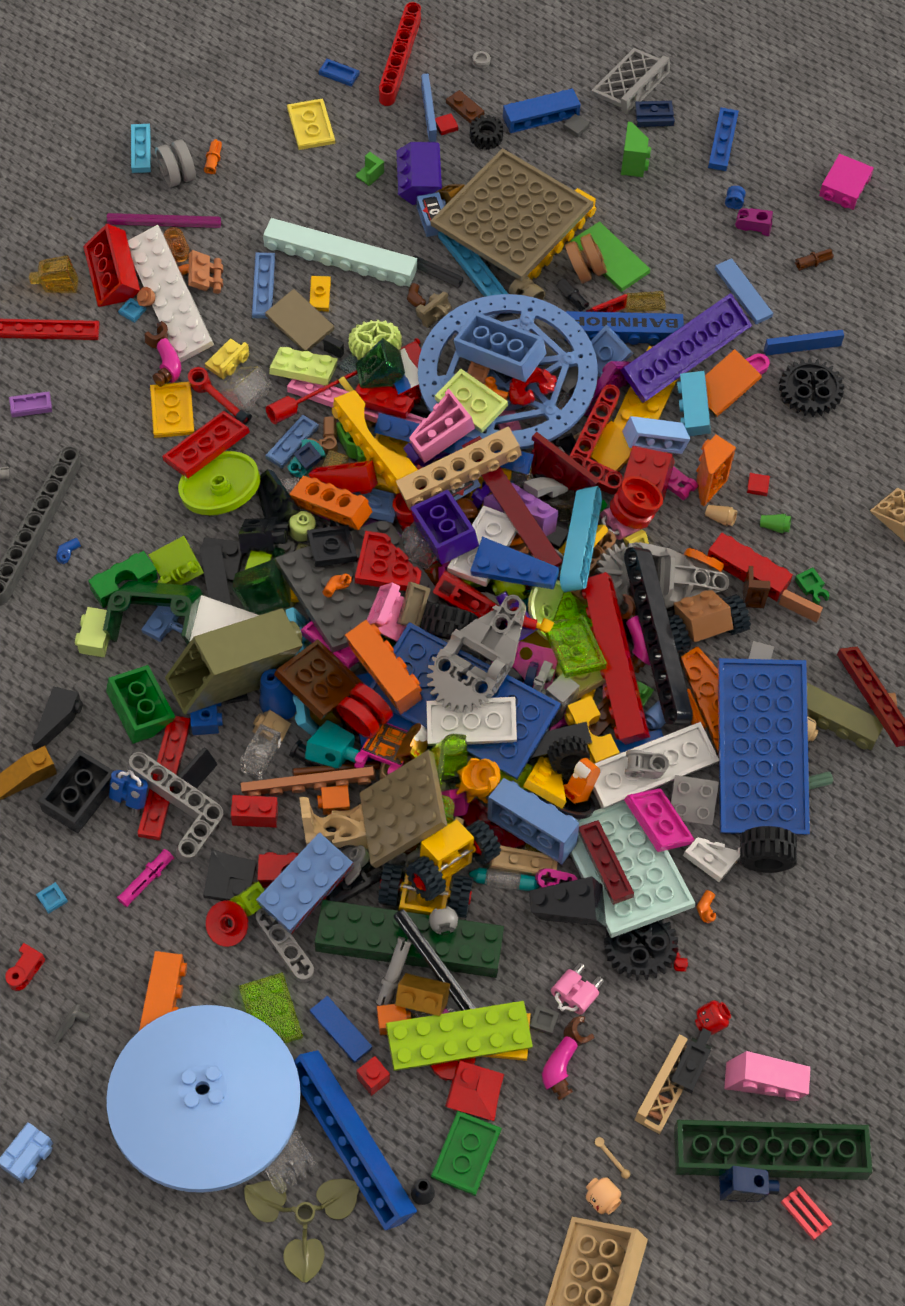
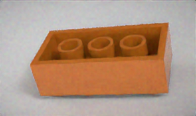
M365 620L345 634L352 652L400 714H403L422 700L420 694L422 689L419 686L418 679L413 673L409 675L406 669L407 666L401 657L396 659L393 647L387 640H383L380 630L374 623L370 625Z

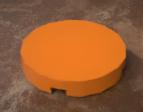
M687 548L683 554L720 572L723 570L724 565L722 562L713 557L706 556L703 552Z

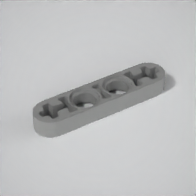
M260 908L256 912V922L295 979L302 983L310 981L314 976V967L294 937L272 916H270V921L273 924L271 928L266 920H262V914L265 913L267 916L269 914L263 908ZM277 930L285 933V937L280 941L272 938L273 933ZM289 948L296 949L298 952L297 956L293 959L285 956V951ZM299 960L304 969L309 968L308 975L305 976L303 973L299 975L300 968L297 965Z

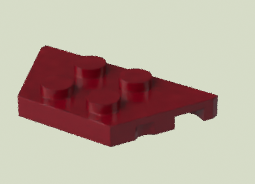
M537 431L532 436L534 449L531 451V454H534L531 464V473L543 474L547 478L555 479L566 486L568 491L561 494L563 497L590 485L593 487L598 483L600 479Z

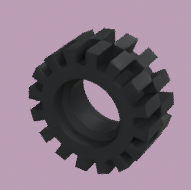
M481 115L480 119L476 117L475 121H472L470 125L471 143H475V147L480 145V149L486 147V150H490V147L492 149L496 148V145L499 146L503 140V124L499 119L496 120L494 116L492 119L490 115H487V118H484V115ZM490 130L493 134L484 135L480 131Z
M566 736L564 740L561 737L559 742L555 740L547 751L551 767L554 772L557 771V774L562 772L564 775H568V772L573 774L576 764L581 759L590 758L585 740L583 741V738H578L577 736H573V738Z

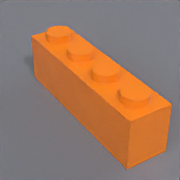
M155 951L139 1031L155 1019L179 1009V1007H176L177 999H181L183 993V985H180L181 977H185L187 972V963H184L182 954Z

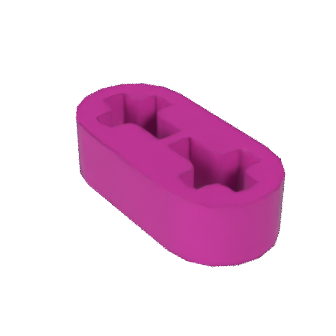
M548 868L540 869L535 875L537 884L541 888L559 884L560 880H567L568 877L569 881L578 880L573 874ZM548 872V876L555 878L554 882H546V885H544L545 882L541 880V876L546 875Z

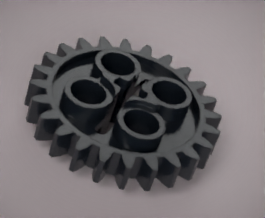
M811 358L808 359V363H805L803 359L800 360V364L794 361L792 366H787L786 371H783L780 378V397H785V404L791 403L790 409L796 407V413H799L801 410L804 411V416L808 412H811L812 417L815 416L816 412L820 416L823 415L824 411L829 414L831 408L835 410L843 397L844 384H841L843 378L838 377V371L832 372L833 366L827 368V362H824L822 365L819 364V359L815 363H812ZM812 390H814L813 395H812V396H813V401L811 400V392H812Z
M664 919L613 938L606 931L607 937L604 938V945H606L604 946V952L607 954V961H612L613 969L619 967L618 974L626 971L628 979L632 974L635 975L636 981L639 980L640 975H644L646 981L649 978V974L657 978V971L665 974V966L672 968V961L676 960V953H678V937H675L676 930L670 929L671 923H664ZM639 929H646L647 932H643V933H642V932H639L638 930H639ZM627 941L630 944L622 945L621 942ZM659 945V946H661V948H658V949H657V948H654L653 946ZM636 958H643L644 960H643V961H636L635 959H636Z

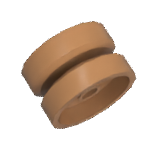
M590 233L581 237L580 242L583 250L575 241L565 245L571 263L582 284L592 280V273L589 267L592 268L597 276L607 273L603 255Z

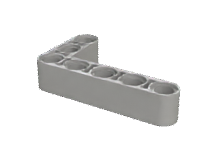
M142 752L133 753L128 761L127 771L131 770L135 776L146 780L148 788L195 819L176 849V857L180 862H191L219 824L223 816L222 807ZM139 761L144 767L138 769L132 763ZM159 774L162 780L155 781L151 775ZM176 786L180 789V793L174 794L169 788ZM195 799L199 805L191 806L188 800ZM209 811L215 812L216 815H217V818H216V819H211V818H209V817L207 816V812H209ZM195 829H201V830H203L204 833H205V836H203V837L197 836V835L194 833V830H195ZM184 846L190 847L192 854H184L181 848Z

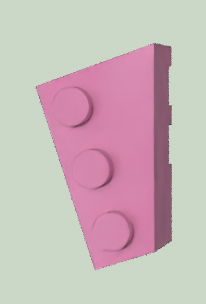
M448 388L442 400L435 404L433 411L427 418L423 419L409 439L415 452L426 463L474 430L475 426L470 414Z

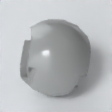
M446 906V908L438 910L435 908L429 916V924L437 934L446 931L451 933L458 925V916L451 907Z

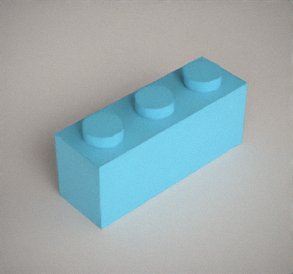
M705 372L680 374L681 381L677 382L678 393H682L683 398L679 400L680 412L684 411L681 423L684 424L689 436L711 434Z

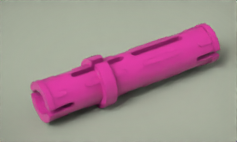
M163 849L151 863L148 862L145 865L146 869L117 897L118 901L125 907H128L156 877L159 878L162 875L161 871L175 859L168 850Z

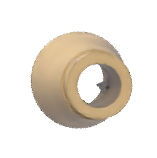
M708 505L705 516L726 527L728 525L733 526L736 521L737 510H734L733 507Z

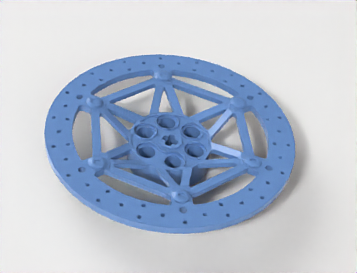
M499 294L486 296L455 308L444 316L431 330L422 346L418 362L419 388L430 413L433 411L435 404L438 403L435 400V395L455 375L454 372L460 359L455 351L446 375L438 376V361L443 348L455 333L458 334L474 312L485 316L500 313L521 314L520 319L504 321V323L528 332L532 331L534 334L543 337L544 343L557 355L544 357L538 365L555 363L545 369L550 374L562 368L550 400L544 394H541L537 386L538 383H531L527 385L525 391L527 392L531 389L534 396L541 403L534 401L527 405L537 408L536 410L498 416L484 430L486 433H481L474 429L465 435L467 437L476 438L480 436L483 439L500 431L494 430L495 425L545 416L548 420L537 426L512 431L521 450L534 447L532 436L536 431L549 441L560 437L581 419L594 397L598 368L593 345L586 332L575 319L551 303L525 295ZM535 319L546 322L560 332L573 351L567 353L563 351L535 325ZM577 366L578 381L576 388L568 403L560 410L556 406V402L569 367ZM490 369L487 377H494L498 389L508 392L511 380L505 384ZM508 396V406L504 411L516 410L524 406L519 404L512 405Z

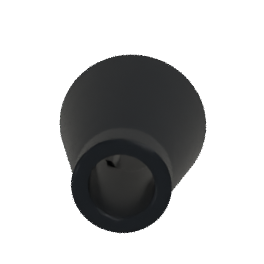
M419 1179L411 1188V1197L417 1204L426 1205L435 1196L434 1187L427 1179ZM421 1187H426V1190L424 1191L420 1189Z

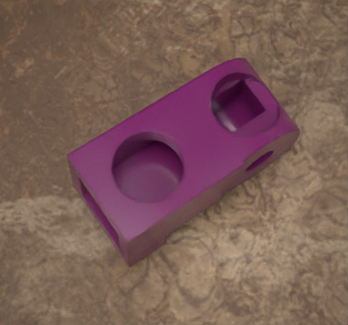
M752 208L740 209L735 226L740 230L762 232V235L770 236L773 211Z

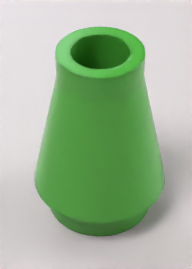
M786 514L761 515L760 527L782 534L784 532L789 533L791 516H786Z

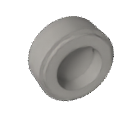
M478 51L474 53L472 63L475 67L486 68L490 65L491 57L487 52Z

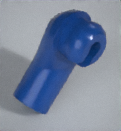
M77 538L65 542L58 547L56 558L59 563H67L71 552L81 547Z

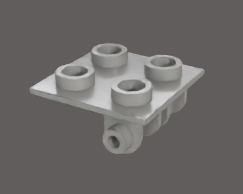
M675 775L671 804L682 821L713 825L719 781Z

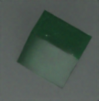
M384 338L356 363L359 384L362 388L392 386L396 381L401 380L405 374L400 350Z
M273 560L235 573L232 589L246 611L262 615L290 606L283 576Z

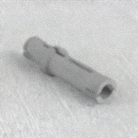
M398 937L386 976L381 981L383 984L376 1000V1003L380 1006L383 1001V1005H390L395 989L398 988V980L412 945L409 939L405 941V938Z

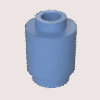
M657 701L645 712L647 726L651 730H659L666 724L660 701Z

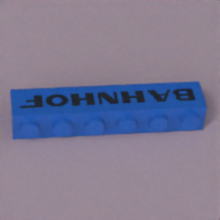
M566 311L583 328L590 341L607 325L624 343L632 345L649 343L650 345H656L684 326L683 314Z

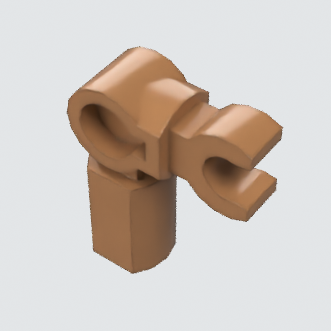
M334 416L324 418V439L316 441L322 446L324 452L329 455H333L338 451L336 440L337 419Z

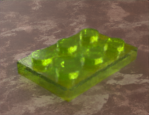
M584 614L552 621L554 625L551 631L545 633L565 678L606 669L607 662Z
M283 972L238 986L246 1013L264 1022L285 1044L303 1038Z

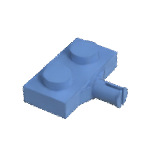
M158 606L141 630L144 634L161 642L172 629L182 634L183 625L177 622L178 617L173 614L170 607Z

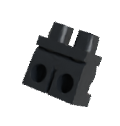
M277 516L271 517V519H245L238 533L241 553H249L251 547L260 550L267 547L268 550H274L276 544H286L287 536L290 534L289 521L278 522Z

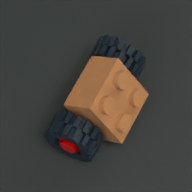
M706 590L698 595L685 597L681 601L675 602V615L668 618L678 655L691 649L690 638L694 642H698L726 631L731 635H736L750 629L748 609L746 610V604L743 603L740 595L734 594L721 599L713 590Z

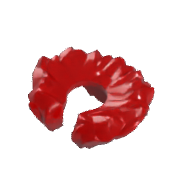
M536 367L526 382L512 378L508 390L510 403L521 406L533 403L535 400L533 391L531 389L527 392L525 391L527 385L531 383H539L541 394L547 395L553 392L557 382L556 376L551 375L545 369Z

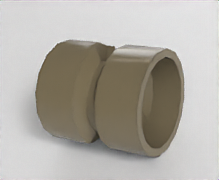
M528 276L523 281L516 278L509 288V294L525 295L543 300L545 297V291L537 284H534L533 280Z

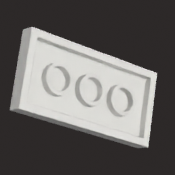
M486 506L482 507L472 524L479 544L483 536L509 547L517 533L505 513ZM478 547L451 560L447 567L449 573L485 587L489 583L490 579L471 576L470 573Z
M515 697L487 698L488 703L480 700L481 708L473 704V711L470 712L467 706H465L463 713L460 712L459 706H457L454 712L451 711V704L446 708L442 707L444 700L440 702L427 701L428 746L517 742Z

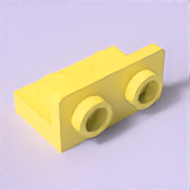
M232 339L228 340L205 363V368L224 380L228 375L230 376L235 372L236 367L241 362L244 363L248 359V344L244 342L240 345Z

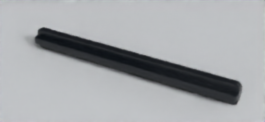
M401 909L396 912L394 919L438 980L450 984L449 995L460 1010L475 1009V1006L405 910Z

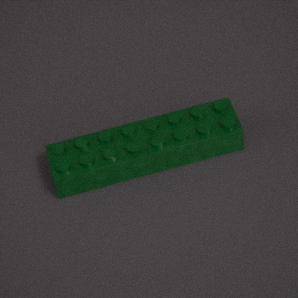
M322 900L315 938V952L391 962L398 937L405 938V941L409 938L394 919V914L398 912L397 910ZM406 912L448 971L497 978L504 926L458 919V925L453 932L446 931L437 934L429 924L430 915ZM412 944L404 965L430 968Z
M677 1120L674 1126L675 1175L721 1176L732 1166L767 1170L768 1176L775 1178L867 1180L873 1173L869 1125Z

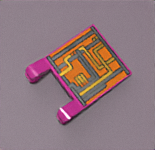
M386 723L385 725L379 724L380 731L372 739L366 740L361 751L355 757L356 763L354 767L363 768L368 757L390 765L387 772L388 775L403 766L404 761L399 760L396 757V753L408 731Z

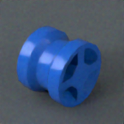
M736 185L727 189L725 205L728 208L741 209L744 204L745 189Z

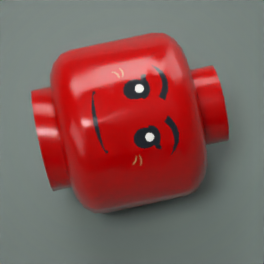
M712 1000L697 1009L695 1023L700 1031L704 1028L711 1031V1035H714L729 1026L731 1014L723 1002L719 1003L716 1000Z

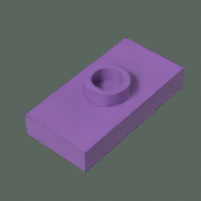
M50 392L9 397L12 417L52 412Z

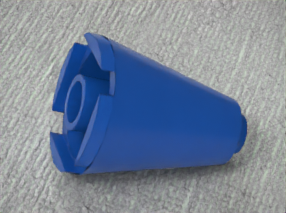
M269 669L261 676L260 708L263 713L271 710L285 720L290 719L296 712V705L293 701L294 694L274 676L276 669Z

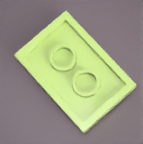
M280 347L270 366L269 374L326 386L329 384L336 369L338 358H333L329 355L313 354L309 351L294 350L289 347Z
M462 369L435 395V400L439 403L449 388L472 417L475 429L481 433L508 406L507 400Z

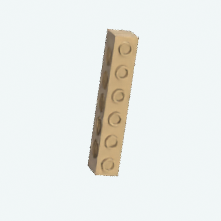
M508 426L397 480L396 483L408 509L411 510L410 507L447 489L449 491L458 489L466 482L476 480L489 471L497 470L503 464L517 460L518 457L522 456L520 445Z

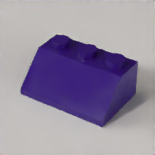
M409 142L396 151L398 195L415 205L417 204V196L432 194L442 189L439 143Z

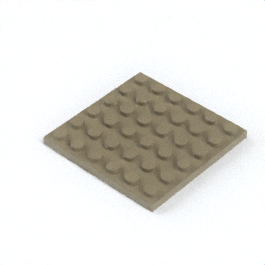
M502 148L430 220V223L435 229L518 280L523 281L593 208V201Z

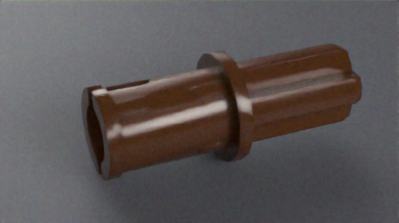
M831 249L818 253L811 252L810 255L795 259V265L799 271L812 266L817 267L819 263L833 259L834 255Z

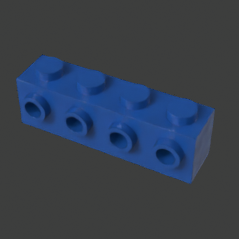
M222 702L190 713L193 735L219 733V726H223L222 713H218V707L222 706Z

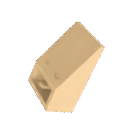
M896 488L872 508L870 512L905 542V491Z

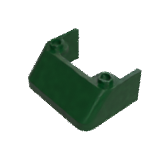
M138 581L126 582L109 598L103 631L112 642H117L123 612L129 608L130 604L166 606L171 608L175 616L185 617L181 637L188 645L200 598L204 594L199 587L193 585Z

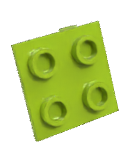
M185 536L148 554L160 575L158 583L182 585L204 573Z

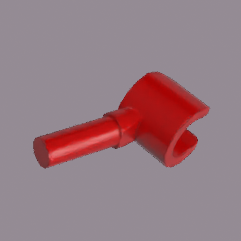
M678 952L674 961V970L686 972L688 959L680 958Z

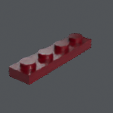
M599 820L579 826L578 833L612 904L634 898V891Z

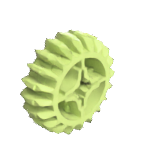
M379 319L377 321L370 320L367 323L363 322L362 325L358 324L356 328L352 329L348 338L352 355L357 357V360L363 359V362L370 361L371 364L374 361L380 363L382 360L387 361L388 358H394V355L399 354L402 346V336L398 327L394 326L393 323H387L386 320L380 322Z

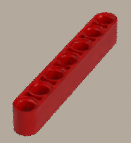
M410 2L404 8L379 85V102L384 106H391L395 103L421 22V6L416 2Z

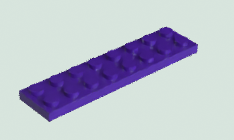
M730 293L620 369L640 401L644 403L677 380L680 374L691 370L750 328L752 324Z

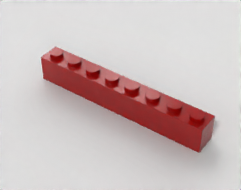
M607 572L589 577L587 587L581 589L588 603V607H586L587 616L592 620L593 624L590 627L591 634L597 641L595 651L598 659H601L600 673L607 684L604 687L605 694L611 701L609 712L616 723L614 733L616 738L626 745L650 738L613 579Z

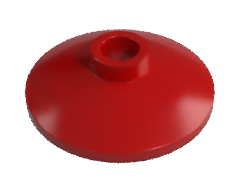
M228 900L220 901L213 905L206 916V930L209 937L216 944L224 947L240 943L248 931V917L245 910L236 902ZM229 919L232 920V923H233L232 927H230V926L228 925V920H229Z

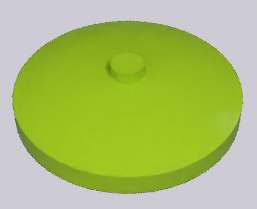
M224 451L190 478L182 475L178 491L183 504L190 511L200 515L224 514L239 508L252 498L260 484V473L255 461L248 455L235 451Z

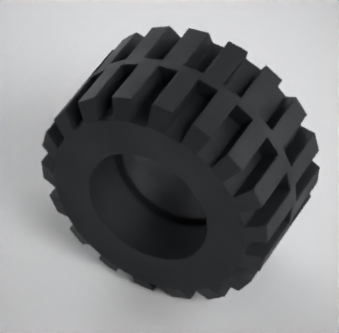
M428 603L425 606L420 628L438 638L450 640L455 629L462 630L475 619H478V616L459 608L438 603Z
M759 826L745 830L740 836V864L750 870L763 873H776L793 868L797 864L796 834L788 829L775 826Z

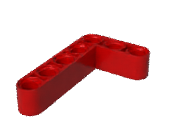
M606 385L602 389L570 454L572 459L589 472L595 471L600 475L597 477L600 480L595 486H598L601 491L608 494H616L622 484L623 476L619 472L591 460V457L617 405L620 392L615 385ZM611 394L614 396V399H607L605 395ZM603 411L606 416L600 417L597 415V412ZM588 429H596L598 433L591 434ZM587 446L589 450L582 451L579 447ZM615 480L618 485L611 486L608 481Z

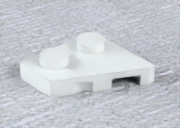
M697 837L684 852L683 856L720 882L740 859V848L737 850L725 848V844L713 843L707 839Z

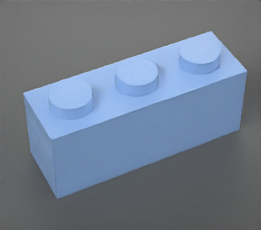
M630 416L622 430L629 448L638 446L661 452L682 454L690 441L684 424L680 422Z

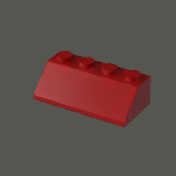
M106 224L83 246L98 307L127 302L129 298H133L140 291L125 230Z

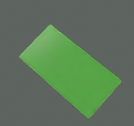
M600 221L571 240V242H577L581 250H583L580 242L581 237L589 233L592 235L604 258L603 261L607 273L603 275L620 292L650 273V268Z

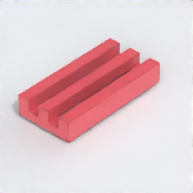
M800 1186L781 1201L782 1205L813 1241L832 1225L830 1220ZM797 1195H799V1196L802 1198V1200L808 1205V1207H809V1208L814 1212V1214L820 1219V1221L824 1224L823 1226L817 1221V1219L811 1214V1212H810V1211L805 1207V1205L799 1200V1198L797 1197ZM792 1200L815 1226L816 1232H814L789 1201Z

